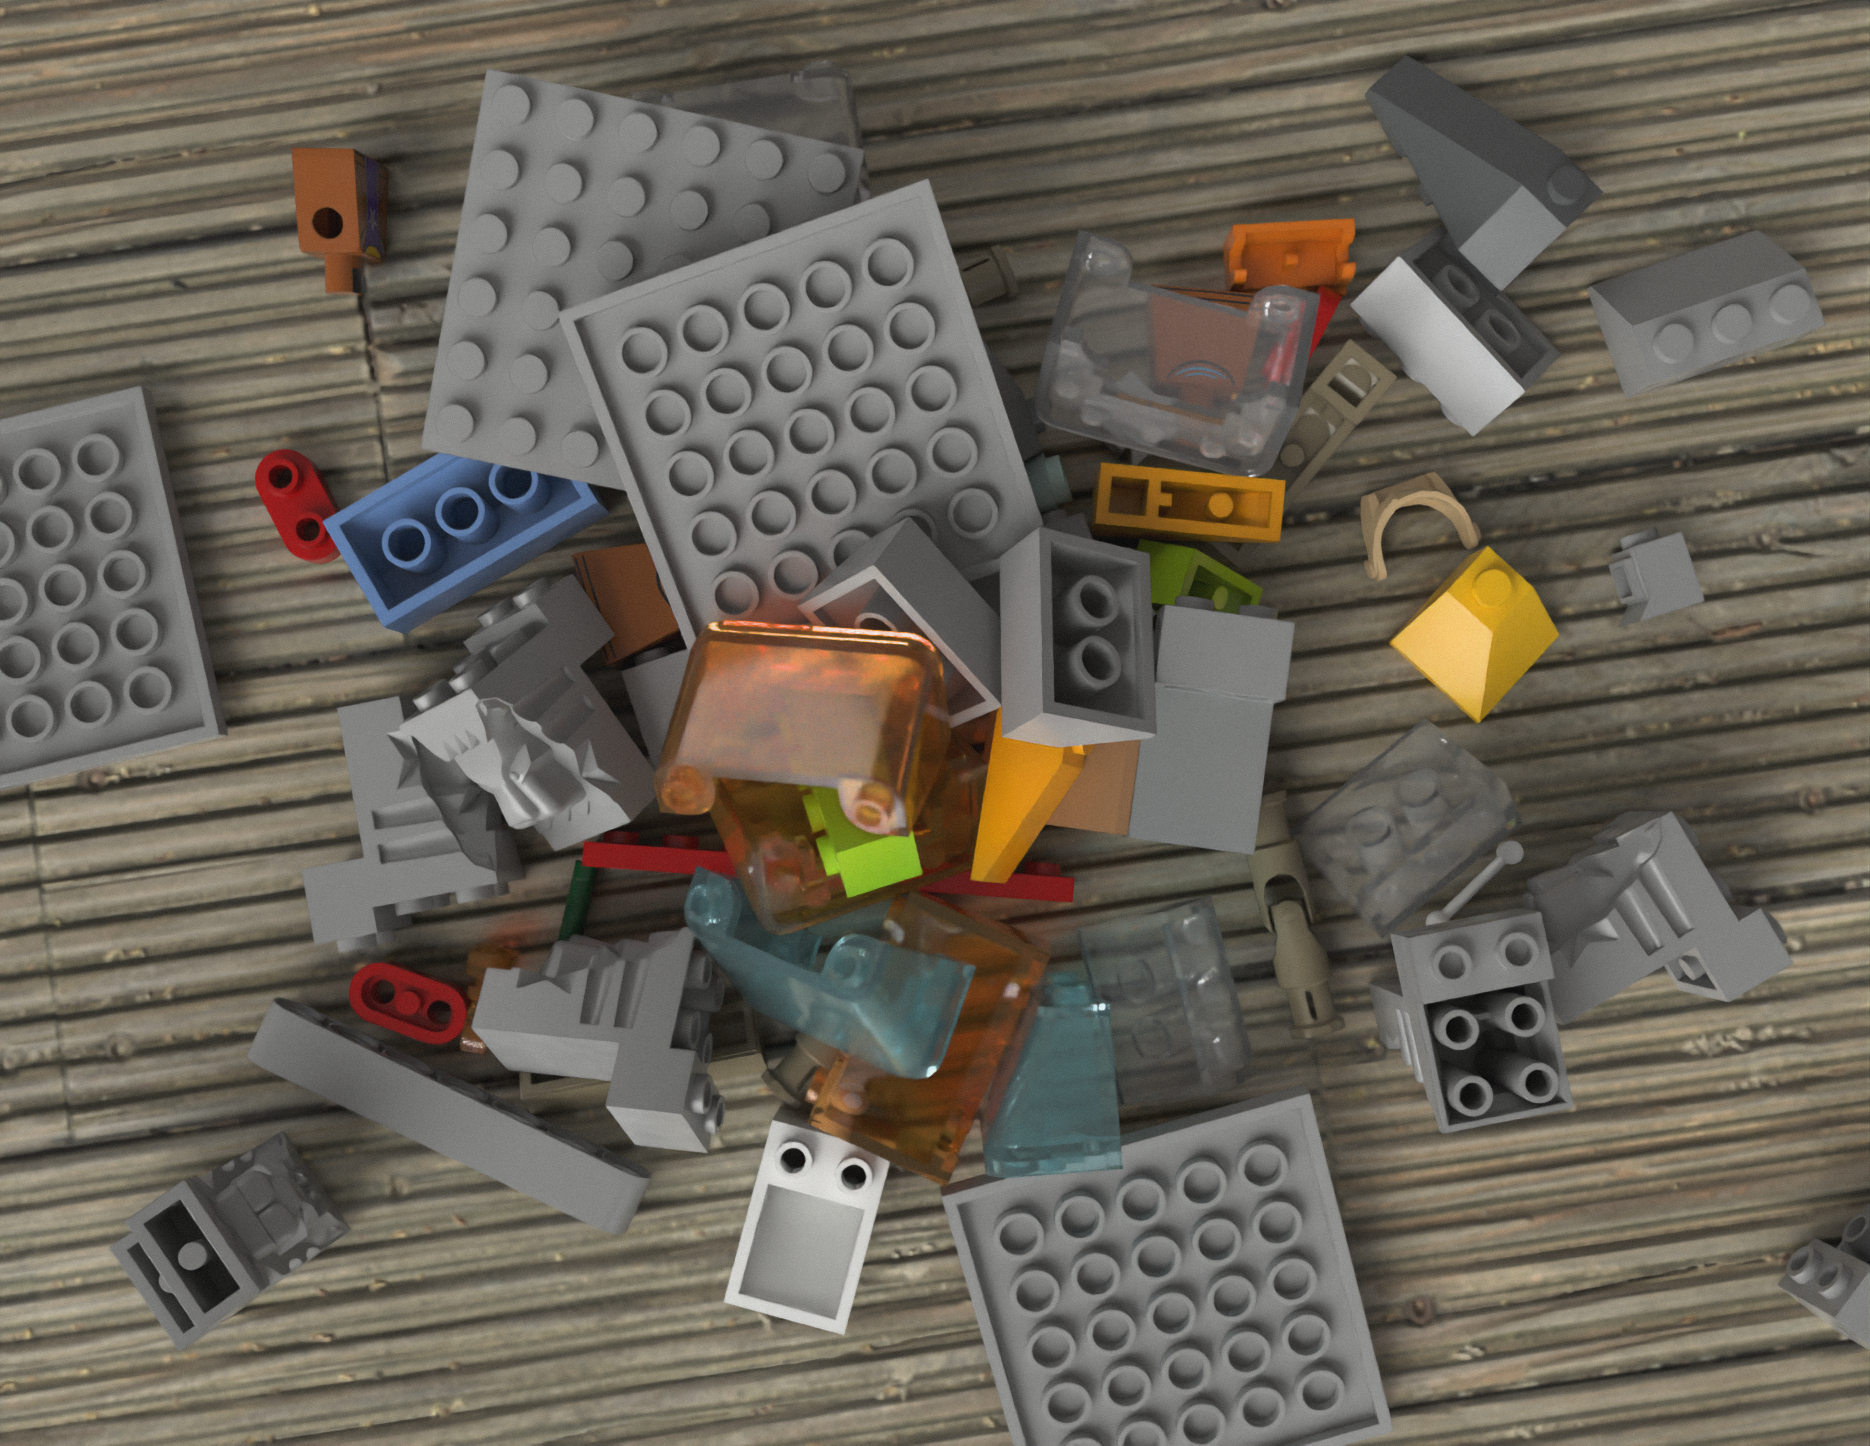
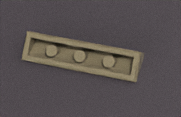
M755 999L722 1004L719 1012H712L708 1033L712 1034L713 1050L707 1072L712 1075L713 1081L765 1071L767 1069V1060ZM519 1071L520 1100L533 1115L547 1114L607 1101L611 1081Z

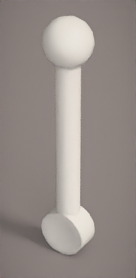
M1503 841L1500 843L1496 850L1497 857L1441 911L1436 910L1429 913L1426 918V926L1450 921L1449 919L1506 864L1512 865L1520 862L1524 854L1521 844L1516 841Z

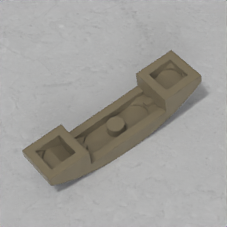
M1349 339L1237 476L1286 480L1284 513L1350 432L1362 421L1396 380L1397 376ZM1207 542L1238 568L1241 567L1260 544Z

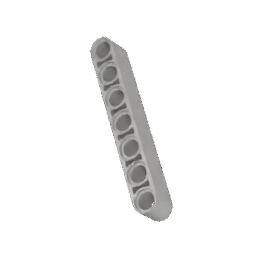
M281 997L273 999L247 1053L248 1059L256 1065L605 1232L623 1235L627 1232L652 1179L651 1173L639 1164L297 1001Z

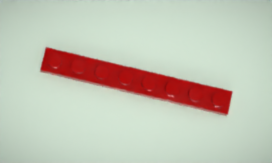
M614 830L602 833L601 841H584L582 866L843 885L839 873L830 876L826 875L822 859L819 858L818 846L783 843V855L759 853V841L723 839L722 850L699 849V837L663 834L662 846L638 844L639 832ZM918 853L922 875L881 887L883 889L1073 903L1075 878L1061 876V864L1025 861L1024 873L1013 872L1006 883L970 880L974 857H964V868L940 867V855Z

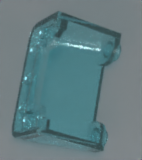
M700 866L696 867L686 895L684 905L685 921L694 936L750 1007L895 1076L922 1079L931 1076L939 1069L946 1055L976 966L952 956L940 953L933 955L888 944L870 936L851 934L842 937L833 945L822 970L813 966L823 936L808 930L802 917V909L807 910L810 898L788 889Z
M1066 970L1041 973L1042 984L1033 985L1029 988L979 1113L985 1174L992 1177L1012 1178L1123 1169L1109 1003L1104 999H1093L1091 982L1089 980H1078V971Z

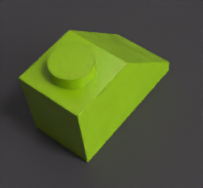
M1140 539L1137 551L1150 554L1152 609L1157 614L1164 605L1175 606V600L1178 596L1214 601L1213 611L1239 614V606L1241 605L1258 606L1263 588L1199 550Z

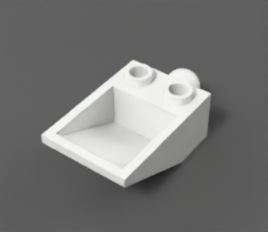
M837 1075L826 1081L819 1092V1108L825 1119L780 1107L772 1119L724 1302L844 1335L892 1157L895 1138L849 1126L850 1123L859 1119L864 1113L867 1106V1094L864 1086L856 1078L849 1075ZM790 1148L801 1150L805 1155V1164L800 1166L798 1162L792 1161V1163L784 1161V1151ZM849 1165H859L864 1169L866 1179L860 1182L854 1177H850V1179L845 1178L843 1170Z

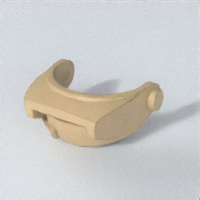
M1432 471L1361 497V526L1368 553V560L1364 561V566L1370 579L1374 578L1376 581H1381L1387 578L1381 539L1388 520L1401 507L1420 504L1430 506L1442 512L1453 522L1465 548L1472 549L1478 546V541L1481 540V533L1477 524L1471 522L1465 508L1457 501L1449 487L1436 472Z

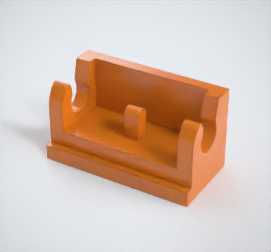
M1354 218L1233 225L1223 244L1226 291L1266 295V301L1299 299L1304 289L1315 294L1320 284L1345 296L1347 293L1346 287L1353 279L1356 270V262H1349L1348 258L1349 245L1352 244L1355 237Z

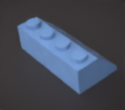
M438 453L322 522L383 627L406 634L609 515L610 511L594 484Z

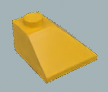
M1487 546L1468 555L1388 643L1475 723H1480L1556 640L1559 633L1534 587Z

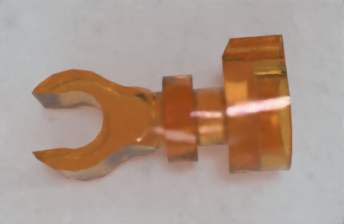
M477 943L469 947L465 973L476 977V982L469 983L467 997L472 999V1002L469 1006L461 1035V1051L485 1055L486 1049H489L471 1028L487 968L511 970L512 967L517 968L520 956L519 950H510L509 947H498V945H485L483 943Z

